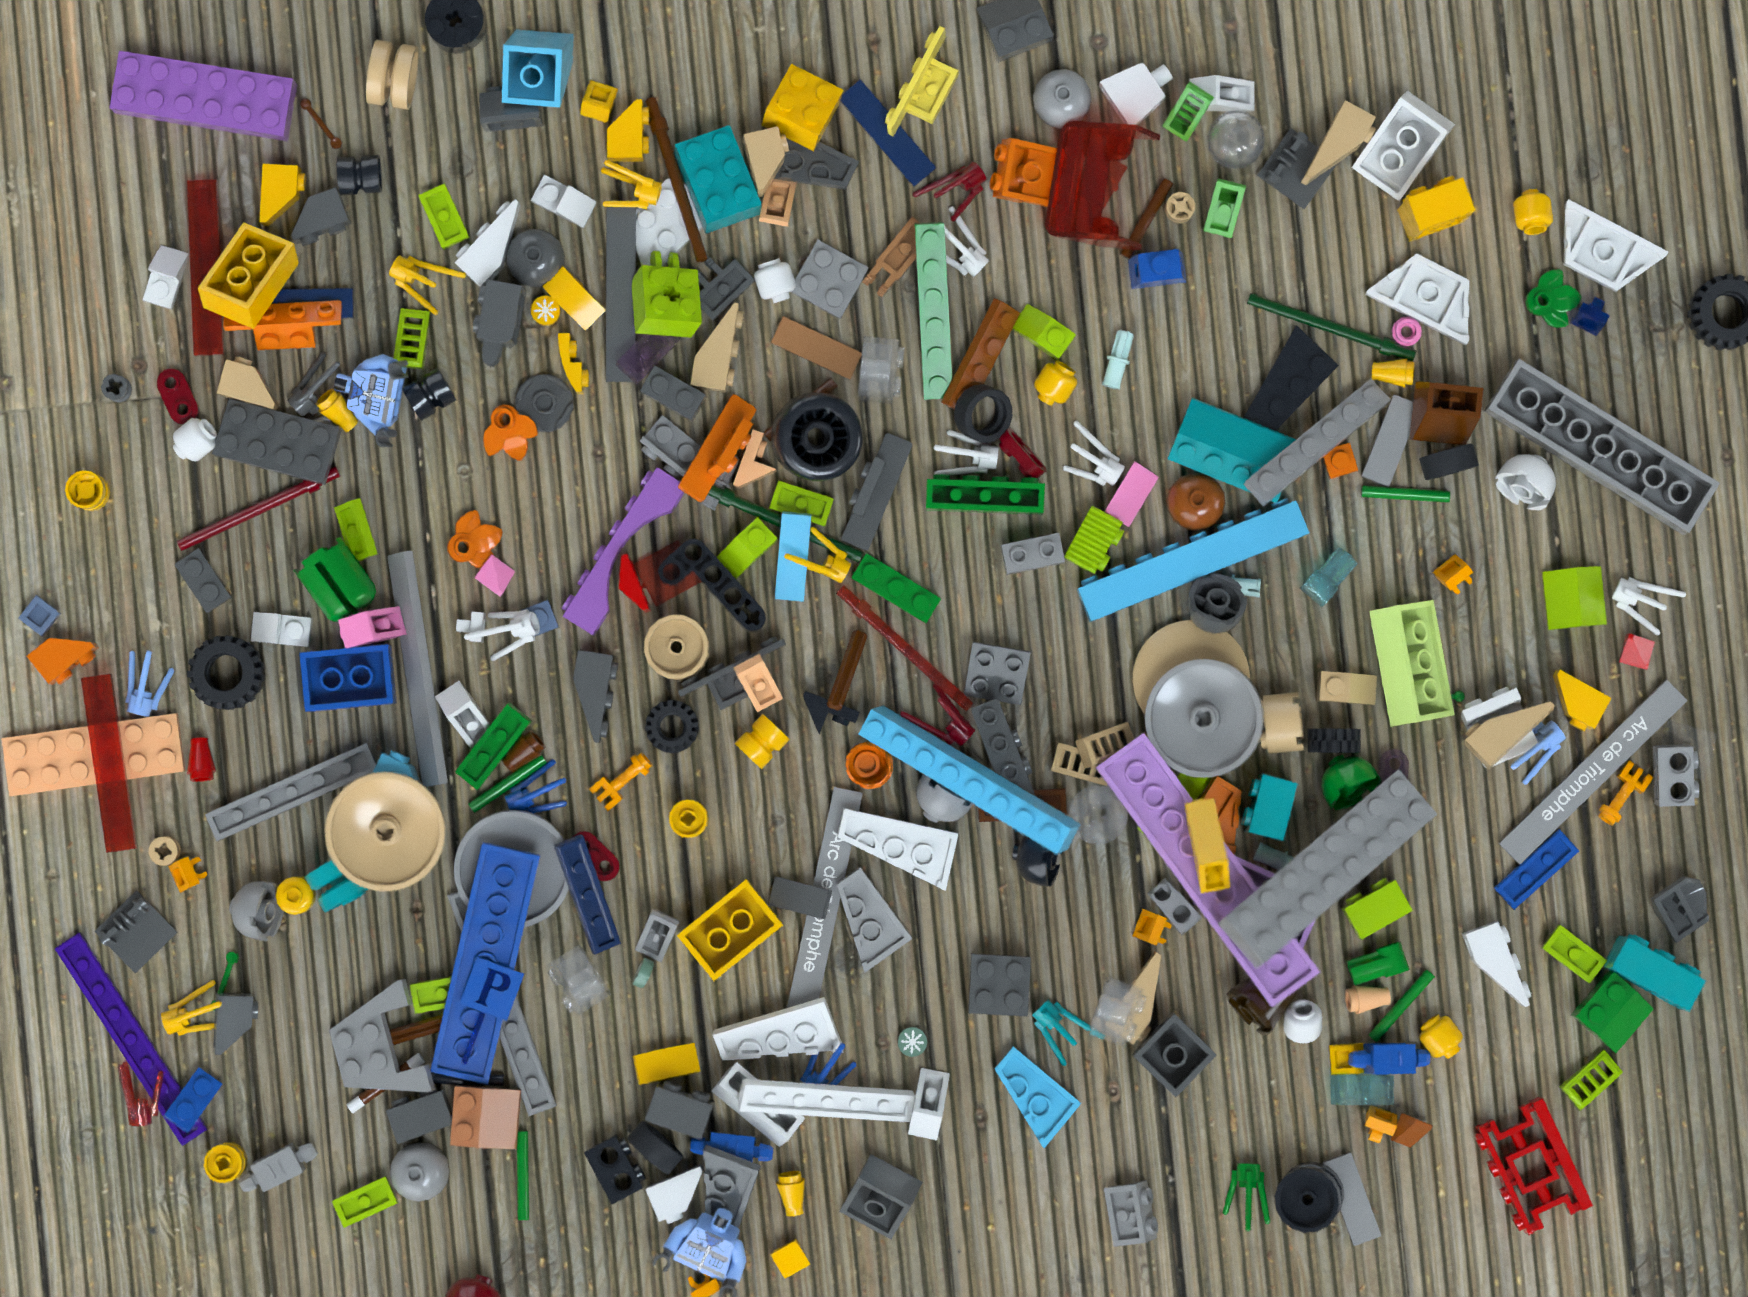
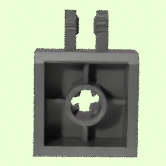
M487 279L486 287H480L478 303L481 304L482 309L481 315L475 316L473 332H475L476 338L483 344L481 359L489 367L497 366L503 347L511 349L518 342L526 298V291L522 285Z

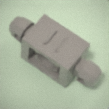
M292 1142L254 1161L253 1165L250 1166L253 1173L249 1171L238 1181L243 1192H249L258 1188L259 1184L262 1191L265 1192L303 1173L306 1169L303 1161L308 1163L317 1156L316 1147L313 1143H306L299 1146L297 1151Z

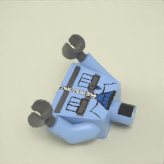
M385 354L364 360L354 369L352 376L338 373L334 383V390L349 394L347 409L352 411L354 416L376 436V443L379 447H393V444L389 442V437H396L397 431L394 429L388 430V427H391L398 419L403 392L402 388L405 378L408 377V374H406L407 367L404 366L408 365V361H398Z
M719 1208L714 1216L701 1213L697 1220L691 1218L677 1225L663 1245V1253L654 1256L653 1266L659 1258H665L667 1264L662 1272L667 1271L671 1266L669 1258L672 1254H675L673 1260L714 1279L716 1278V1280L724 1283L725 1279H728L727 1285L720 1288L719 1297H723V1291L726 1288H730L733 1291V1297H737L738 1291L735 1286L741 1280L746 1264V1255L743 1242L738 1239L740 1230L738 1227L730 1224L733 1218L732 1213L727 1209Z

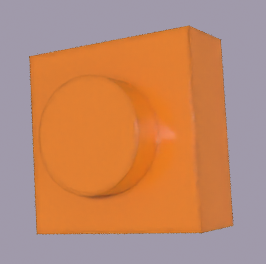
M1350 443L1335 447L1323 457L1329 480L1359 471Z

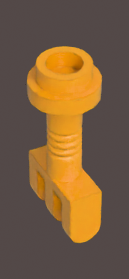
M642 752L639 755L634 754L630 758L633 764L612 782L604 776L589 789L592 794L601 787L605 790L596 798L600 803L608 796L612 798V801H609L604 807L607 812L624 799L618 792L624 785L640 772L645 776L650 772L649 768L653 765Z
M1628 760L1617 778L1624 782L1609 806L1602 804L1599 809L1600 814L1598 817L1611 826L1615 822L1619 823L1622 816L1618 812L1633 790L1640 794L1644 793L1653 779V776L1648 773L1643 781L1640 782L1638 779L1644 771L1640 767L1635 770L1633 775H1630L1629 771L1634 766V763Z

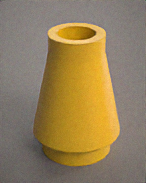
M1407 358L1380 363L1373 362L1372 380H1379L1401 387L1413 385L1415 362L1407 361Z
M330 389L317 400L318 412L341 427L345 432L353 429L358 423L352 411L347 409V403L341 392Z
M787 1171L778 1174L776 1185L785 1207L786 1216L803 1214L805 1178H802L800 1171Z

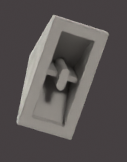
M653 909L635 950L662 962L681 921L657 909Z

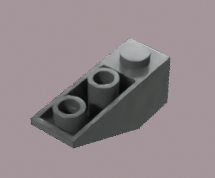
M578 650L573 680L593 740L596 743H600L601 737L606 738L608 733L609 721L604 720L606 708L611 709L614 692L609 691L611 679L616 680L619 663L614 662L613 655Z

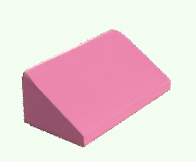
M1134 461L1104 512L1122 521V524L1129 527L1159 477Z

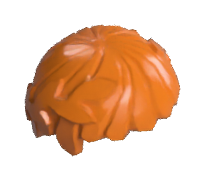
M863 742L855 745L847 754L846 772L850 780L865 789H875L884 785L891 777L893 759L887 751L872 742Z

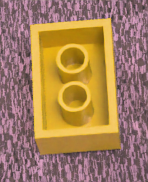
M1454 176L1437 181V184L1433 186L1434 188L1427 190L1426 186L1419 187L1410 191V194L1402 200L1403 203L1397 211L1409 242L1463 223L1476 211L1463 177L1455 180Z
M243 222L198 287L203 308L254 329L299 264L294 243Z
M746 879L677 936L712 980L715 981L784 924Z

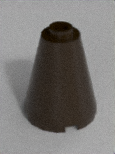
M1250 978L1231 988L1226 993V996H1231L1228 1000L1230 1005L1248 1025L1252 1022L1256 1023L1259 1026L1256 1031L1267 1036L1273 1031L1299 988L1272 1008Z

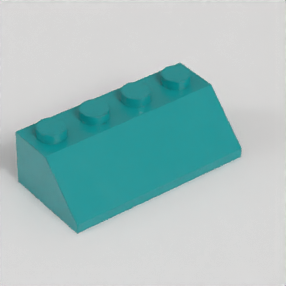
M1192 397L1171 446L1168 460L1250 492L1244 486L1246 480L1296 439ZM1281 492L1271 501L1277 503Z

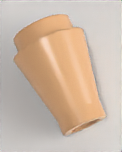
M1353 985L1352 988L1345 991L1347 1009L1349 1012H1355L1356 1014L1383 1005H1390L1391 1003L1388 987L1378 988Z

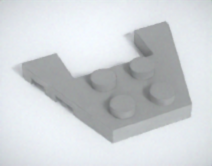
M406 979L396 981L329 1030L344 1087L417 1092L435 1090L429 1064L400 1072L388 1028L386 1012L412 1005Z

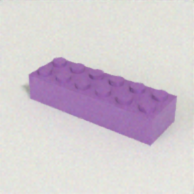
M119 51L109 108L115 114L288 141L297 83L293 78Z

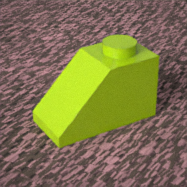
M1029 304L1022 310L1012 330L1058 361L1076 336L1075 333L1057 320Z
M757 517L716 558L737 579L778 542V538Z

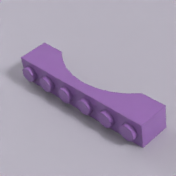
M658 467L654 472L651 470L647 472L640 484L644 487L638 497L633 495L624 509L628 511V514L622 522L617 520L610 530L609 535L612 536L609 544L607 547L603 544L600 546L593 558L597 561L591 571L585 570L577 583L581 588L576 596L570 594L562 606V609L565 611L564 618L595 636L610 612L608 600L609 580L621 549L644 525L674 511L685 493L678 488L680 481Z

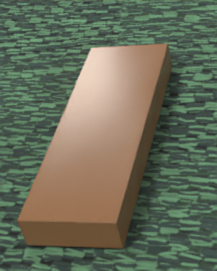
M784 316L771 341V344L848 380H851L863 354Z

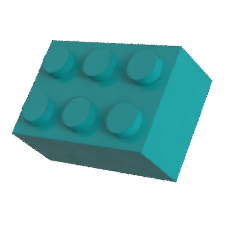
M730 125L675 144L674 155L705 234L760 215L762 203Z
M1628 934L1627 937L1618 935L1606 957L1607 962L1603 967L1615 972L1620 977L1670 1005L1690 1012L1706 983L1705 979L1699 977L1701 971L1687 963L1680 962L1679 965L1674 963L1673 961L1676 957L1662 949L1654 948L1652 951L1647 948L1649 942L1637 935Z

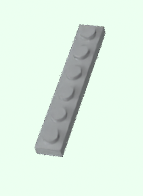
M1372 379L1368 380L1247 479L1244 486L1265 506L1384 408L1391 399Z
M365 743L205 814L216 841H220L347 785L359 777L373 773L377 763L368 743Z

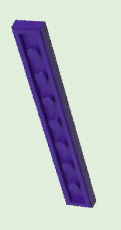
M79 932L56 947L55 951L163 1116L182 1088L86 939ZM163 1117L182 1146L208 1130L201 1117L197 1119L188 1133Z

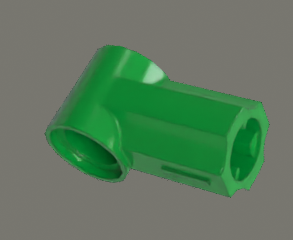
M1401 941L1375 949V952L1346 961L1353 984L1358 985L1382 976L1386 978L1410 970Z

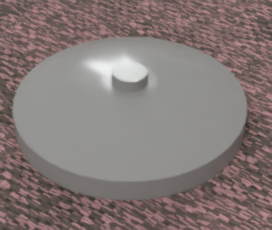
M1197 659L1175 666L1158 680L1147 701L1145 726L1149 741L1172 769L1193 777H1215L1235 770L1246 762L1255 751L1262 736L1264 711L1258 691L1249 678L1240 670L1222 661Z
M504 810L482 818L464 835L455 856L454 879L463 902L468 907L482 842L540 854L524 927L534 925L546 919L561 905L569 890L554 845L565 841L564 837L549 821L527 811Z

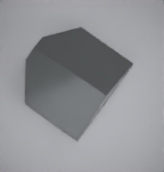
M1682 876L1651 897L1654 913L1675 943L1709 921L1707 893L1699 879Z

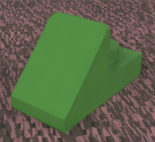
M1217 178L1203 231L1232 238L1246 185Z

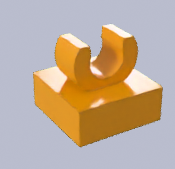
M1456 554L1432 572L1440 583L1455 594L1460 593L1457 585L1463 580L1469 585L1472 584L1470 575L1473 571Z
M187 856L168 866L180 893L198 885L199 881L208 875L207 872L195 873L193 866L201 861L200 857L190 860Z
M1142 909L1132 936L1157 946L1158 943H1166V939L1160 936L1164 927L1171 929L1172 925L1166 922L1167 918Z
M1369 1105L1365 1115V1126L1370 1128L1368 1140L1379 1144L1384 1133L1393 1136L1397 1128V1114Z
M705 1274V1280L701 1284H698L693 1276L688 1277L690 1286L697 1289L690 1293L692 1297H710L718 1292L723 1285L716 1278L711 1280V1277Z

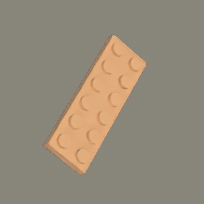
M178 713L1 738L9 797L186 772Z

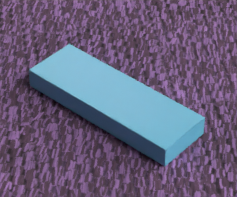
M782 511L775 599L804 602L807 567L785 559L784 555L788 553L808 560L811 514Z

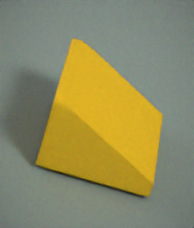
M590 80L582 100L580 114L607 123L618 88Z
M1363 1043L1329 1045L1331 1075L1364 1073V1068H1355L1349 1065V1053L1363 1050Z
M797 1239L770 1253L785 1279L810 1265Z

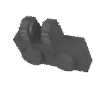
M707 255L708 259L704 261V264L717 276L709 283L698 270L699 283L704 287L700 291L701 309L714 321L755 282V279L736 259L722 270Z

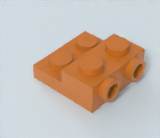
M1014 138L1003 139L1002 143L996 146L994 152V159L998 161L997 173L994 172L989 183L990 189L994 190L993 197L1017 203L1025 202L1054 208L1064 150Z

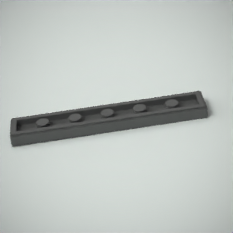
M606 207V382H636V333L632 298V280L636 274V207Z

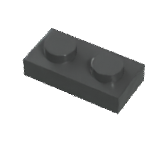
M200 548L174 564L206 613H210L232 598Z

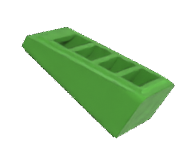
M1189 82L1162 127L1187 142L1214 97ZM1189 93H1192L1199 99L1203 100L1204 103H1201L1200 101L1189 95ZM1185 100H1188L1192 104L1196 105L1200 108V110H1197L1190 104L1186 103ZM1181 107L1185 108L1186 110L1194 114L1195 117H1193L1186 111L1182 110ZM1177 114L1181 115L1182 117L1190 121L1191 124H1189L1182 118L1178 117Z

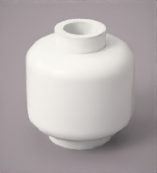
M780 258L758 265L759 270L755 272L754 279L761 298H772L773 304L789 299L788 292L796 288V282L789 263L781 262Z
M191 418L173 433L175 443L173 449L182 459L187 458L191 461H199L214 449L217 432L206 419Z
M1305 999L1290 1003L1284 1012V1032L1287 1037L1297 1043H1309L1316 1040L1322 1031V1011L1319 1006Z

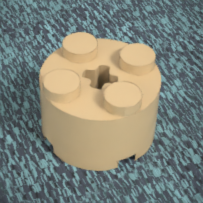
M1299 692L1263 695L1261 702L1264 711L1265 730L1262 731L1260 740L1261 747L1268 749L1269 754L1304 751V745L1298 744V740L1304 739L1301 706H1299V703H1294V699H1300Z

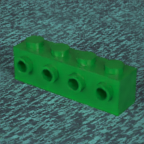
M933 474V479H927L926 511L1044 514L1045 483H1038V478H1021V482H1009V477H992L991 481H980V476L964 475L962 480H950L951 475Z

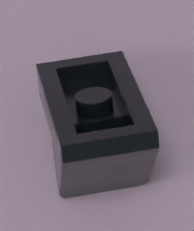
M807 691L803 694L819 735L828 713L833 715L832 721L847 727L850 722L856 724L860 712L846 706L837 711L827 706L828 699Z

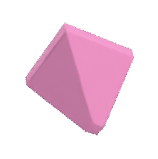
M491 554L474 578L501 597L515 571Z

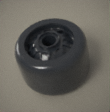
M815 392L799 395L781 408L773 423L771 441L778 461L788 472L810 481H828L841 476L854 465L862 449L863 431L856 412L847 402L831 394ZM813 428L819 429L822 433V439L816 445H812L808 440V433Z

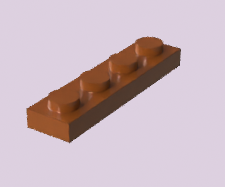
M993 299L941 403L954 410L958 398L966 389L973 385L985 383L1020 312L1001 300Z

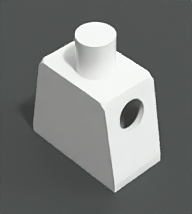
M1140 63L1102 80L1099 83V88L1127 130L1131 132L1165 100L1166 96L1160 87L1171 81L1173 77L1164 64L1150 73L1145 64Z

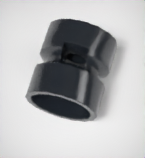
M364 155L359 161L354 156L337 157V182L340 195H355L359 189H362L365 194L382 193V170L379 155Z
M438 368L425 374L421 383L415 380L402 388L406 398L421 421L435 414L436 407L445 408L457 400Z

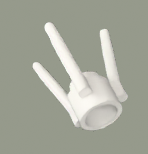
M953 206L949 207V211L953 215L956 210ZM959 216L956 222L973 248L967 249L945 227V236L963 253L959 258L962 264L947 255L946 263L958 269L964 276L969 272L974 277L989 260L984 256L987 252L978 244Z
M1074 421L1073 425L1107 458L1103 456L1100 460L1085 449L1072 443L1071 448L1097 465L1094 472L1099 475L1067 465L1063 466V470L1093 480L1102 486L1106 482L1113 486L1125 466L1119 463L1120 458L1112 454L1078 421Z
M948 430L947 434L976 445L974 450L934 445L933 447L936 451L972 456V464H978L972 467L935 471V474H987L988 469L995 470L997 466L998 446H991V442L983 443L973 440L953 430Z
M1631 577L1628 580L1621 578L1612 596V599L1618 601L1616 607L1625 610L1655 635H1660V631L1631 608L1629 604L1635 606L1637 600H1640L1661 610L1667 609L1665 604L1642 595V590L1639 588L1679 597H1685L1686 593L1676 589L1640 582Z
M528 609L516 612H490L488 614L489 618L514 619L507 625L465 634L464 639L469 640L510 630L514 637L519 636V640L491 656V660L495 661L523 644L535 641L534 635L540 632L539 620L533 611L529 612Z

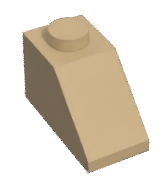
M778 126L743 135L745 153L752 180L759 197L765 194L784 163L785 152H789L785 134L780 135Z
M236 356L234 361L226 359L217 394L277 411L278 404L259 370L251 366L252 361Z
M1320 671L1318 672L1316 701L1375 705L1377 676Z

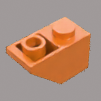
M48 638L26 657L48 684H55L57 682L61 685L73 675L72 669L79 664L85 666L96 657L94 652L99 646L93 642Z

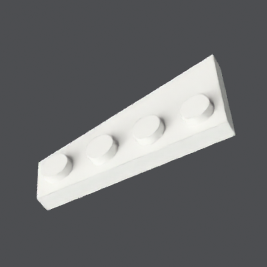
M843 808L837 833L838 838L946 891L958 839L957 832Z
M825 997L713 1030V1038L722 1060L760 1058L761 1055L785 1057L792 1053L816 1055L818 1052L833 1051L834 1053L842 1043Z

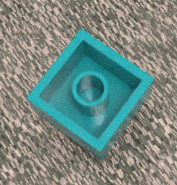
M1264 774L1258 775L1257 779H1252L1248 796L1252 797L1250 808L1245 807L1241 819V825H1245L1244 832L1283 841L1298 783Z

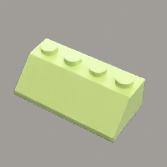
M1434 600L1369 611L1390 727L1455 715Z

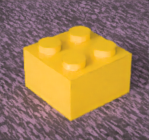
M791 64L766 108L761 125L766 128L778 126L780 135L785 134L786 138L814 151L839 106L844 90Z

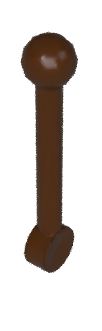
M307 98L302 99L300 102L301 108L309 112L330 139L331 147L333 149H340L342 147L341 139L335 137L311 107V101Z

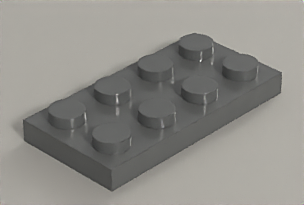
M229 398L212 454L223 459L325 485L342 429Z

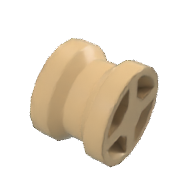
M1185 192L1172 194L1165 205L1167 218L1176 224L1187 222L1195 211L1194 199Z
M158 837L149 846V856L157 865H171L179 860L181 846L175 838Z

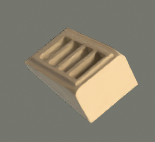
M1128 722L1075 741L1085 768L1104 762L1124 747L1118 731H1123L1127 744L1134 740ZM1110 734H1113L1116 745L1118 747L1117 751L1114 750L1112 741L1109 736ZM1102 737L1105 740L1109 754L1105 753L1100 739ZM1093 740L1095 741L1096 747L1100 755V757L1098 758L1096 757L1094 748L1091 743V741Z
M1057 743L1050 771L1107 786L1102 776L1100 778L1095 777L1098 764L1091 766L1089 775L1083 774L1085 767L1081 759L1078 772L1072 771L1076 754H1079L1078 748ZM1065 751L1071 752L1067 769L1061 768Z

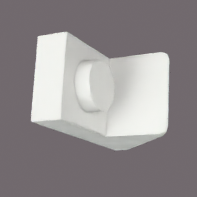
M546 175L543 176L531 199V202L582 228L585 227L597 203L572 186H566Z
M163 245L159 247L148 268L151 274L143 301L173 309L190 255L189 253Z
M254 612L251 641L310 647L313 618Z

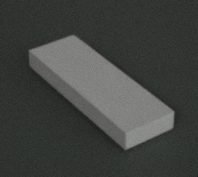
M1395 394L1392 396L1361 477L1386 487L1390 486L1410 435L1413 410L1412 401Z
M1351 1152L1324 1161L1323 1164L1337 1173L1343 1184L1344 1201L1340 1211L1353 1246L1381 1237Z

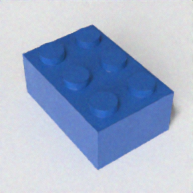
M385 644L300 653L305 712L397 704L392 645Z

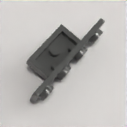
M890 433L885 434L873 462L867 461L861 474V478L865 479L861 490L855 488L849 504L854 507L843 533L842 541L865 551L869 550L911 451V442Z
M775 636L761 643V650L751 654L750 650H747L734 657L735 663L727 667L721 663L707 670L709 676L701 680L695 676L681 683L683 689L678 691L680 697L707 684L720 710L749 697L733 667L758 654L763 657L785 646L784 639L778 641Z
M994 699L973 707L971 712L994 772L1035 796L1028 777L1029 774L1033 773L1027 757L1021 759L1018 747L1023 745L1017 730H1010L999 700Z

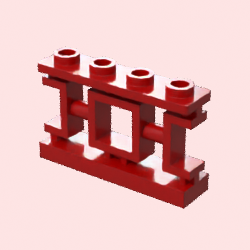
M1539 1096L1528 1101L1529 1103L1518 1106L1523 1115V1121L1499 1132L1495 1121L1491 1119L1484 1124L1475 1126L1478 1133L1474 1135L1480 1150L1486 1149L1491 1159L1487 1161V1165L1494 1178L1499 1176L1503 1187L1499 1188L1504 1202L1506 1205L1512 1204L1516 1214L1511 1216L1518 1231L1524 1230L1527 1235H1531L1534 1231L1544 1228L1538 1214L1561 1203H1564L1570 1215L1593 1206L1544 1099ZM1531 1112L1534 1113L1550 1147L1546 1149L1541 1139L1528 1145L1521 1130L1535 1124L1530 1114ZM1490 1131L1496 1141L1511 1136L1517 1149L1503 1156L1507 1165L1505 1169L1488 1135ZM1538 1149L1550 1174L1524 1185L1513 1160ZM1556 1166H1559L1575 1200L1574 1202H1571L1567 1193L1552 1198L1546 1184L1560 1178L1555 1168ZM1515 1185L1521 1195L1536 1190L1541 1204L1528 1209L1533 1220L1532 1222H1529L1513 1188Z

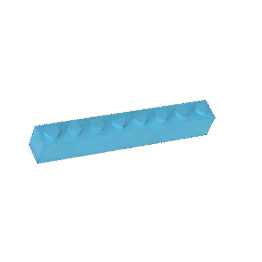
M1287 498L1280 500L1277 503L1271 504L1273 509L1262 514L1261 510L1258 509L1244 515L1246 520L1235 525L1233 520L1217 526L1218 532L1208 536L1206 531L1189 537L1191 543L1180 547L1179 542L1162 548L1164 552L1162 555L1153 558L1152 554L1149 553L1135 559L1137 563L1135 566L1126 569L1125 565L1122 564L1108 570L1110 576L1099 580L1097 575L1081 581L1083 587L1078 588L1077 592L1089 622L1309 534L1297 501L1289 503Z
M884 705L870 710L858 734L1056 854L1069 848L1081 825L1079 822L901 717Z

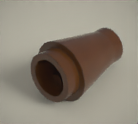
M530 730L519 737L502 762L514 773L518 768L541 756L546 746L541 738Z

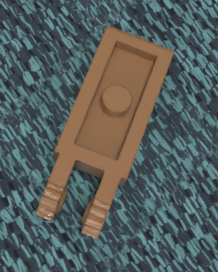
M914 217L906 223L875 261L876 265L863 280V283L868 286L874 282L881 269L885 270L890 277L878 288L876 294L881 298L896 280H900L916 260L915 223L920 222Z

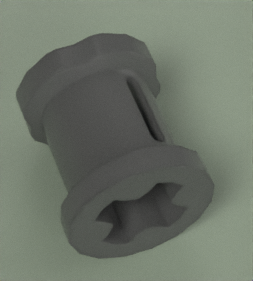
M116 374L105 377L101 385L104 396L114 402H125L132 394L131 383L126 378ZM114 382L123 385L119 388L120 394L118 395L111 392L114 389Z

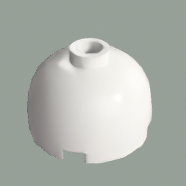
M1516 455L1505 462L1496 476V479H1498L1496 486L1502 495L1517 505L1519 500L1529 504L1526 509L1530 510L1546 508L1556 487L1555 474L1546 459L1540 455Z

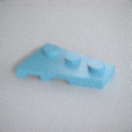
M1014 1046L994 1068L1040 1144L1045 1148L1081 1105V1102Z

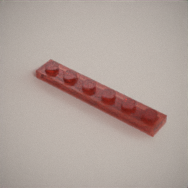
M187 180L193 354L195 357L225 355L223 316L203 308L198 290L199 285L221 255L218 180Z
M112 674L81 678L106 853L137 849Z

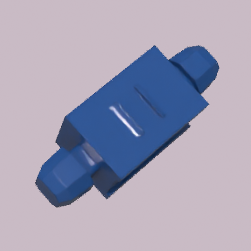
M1363 1043V1050L1349 1053L1350 1066L1364 1068V1073L1373 1075L1416 1074V1067L1427 1066L1431 1062L1430 1053L1427 1050L1416 1049V1044Z
M711 1132L710 1141H706V1137L691 1139L690 1151L694 1154L703 1155L705 1145H709L753 1162V1158H758V1161L772 1160L774 1148L761 1143L760 1146H755L756 1137Z

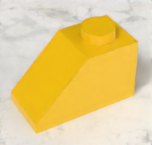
M262 165L259 222L263 226H270L300 199V191H305L306 174L301 173V168L298 165Z
M1555 670L1553 674L1554 682L1564 715L1571 719L1569 724L1584 732L1586 728L1595 729L1611 697L1562 670Z

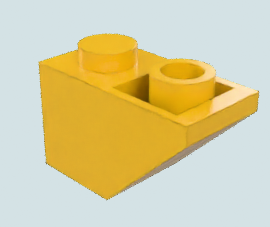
M636 99L607 128V159L609 161L644 162V154H649V136H644V125H649V107H644L642 99Z

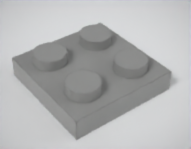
M817 240L795 279L796 288L791 293L841 320L869 267Z

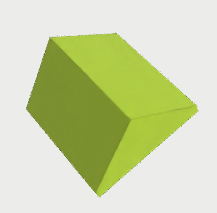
M1601 566L1576 567L1542 572L1548 630L1607 625Z

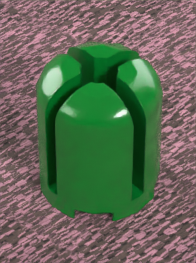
M341 537L335 539L338 545L332 546L329 549L321 547L301 562L304 565L302 570L293 569L327 619L332 622H338L339 619L356 615L358 610L364 609L371 604L376 594L374 583Z

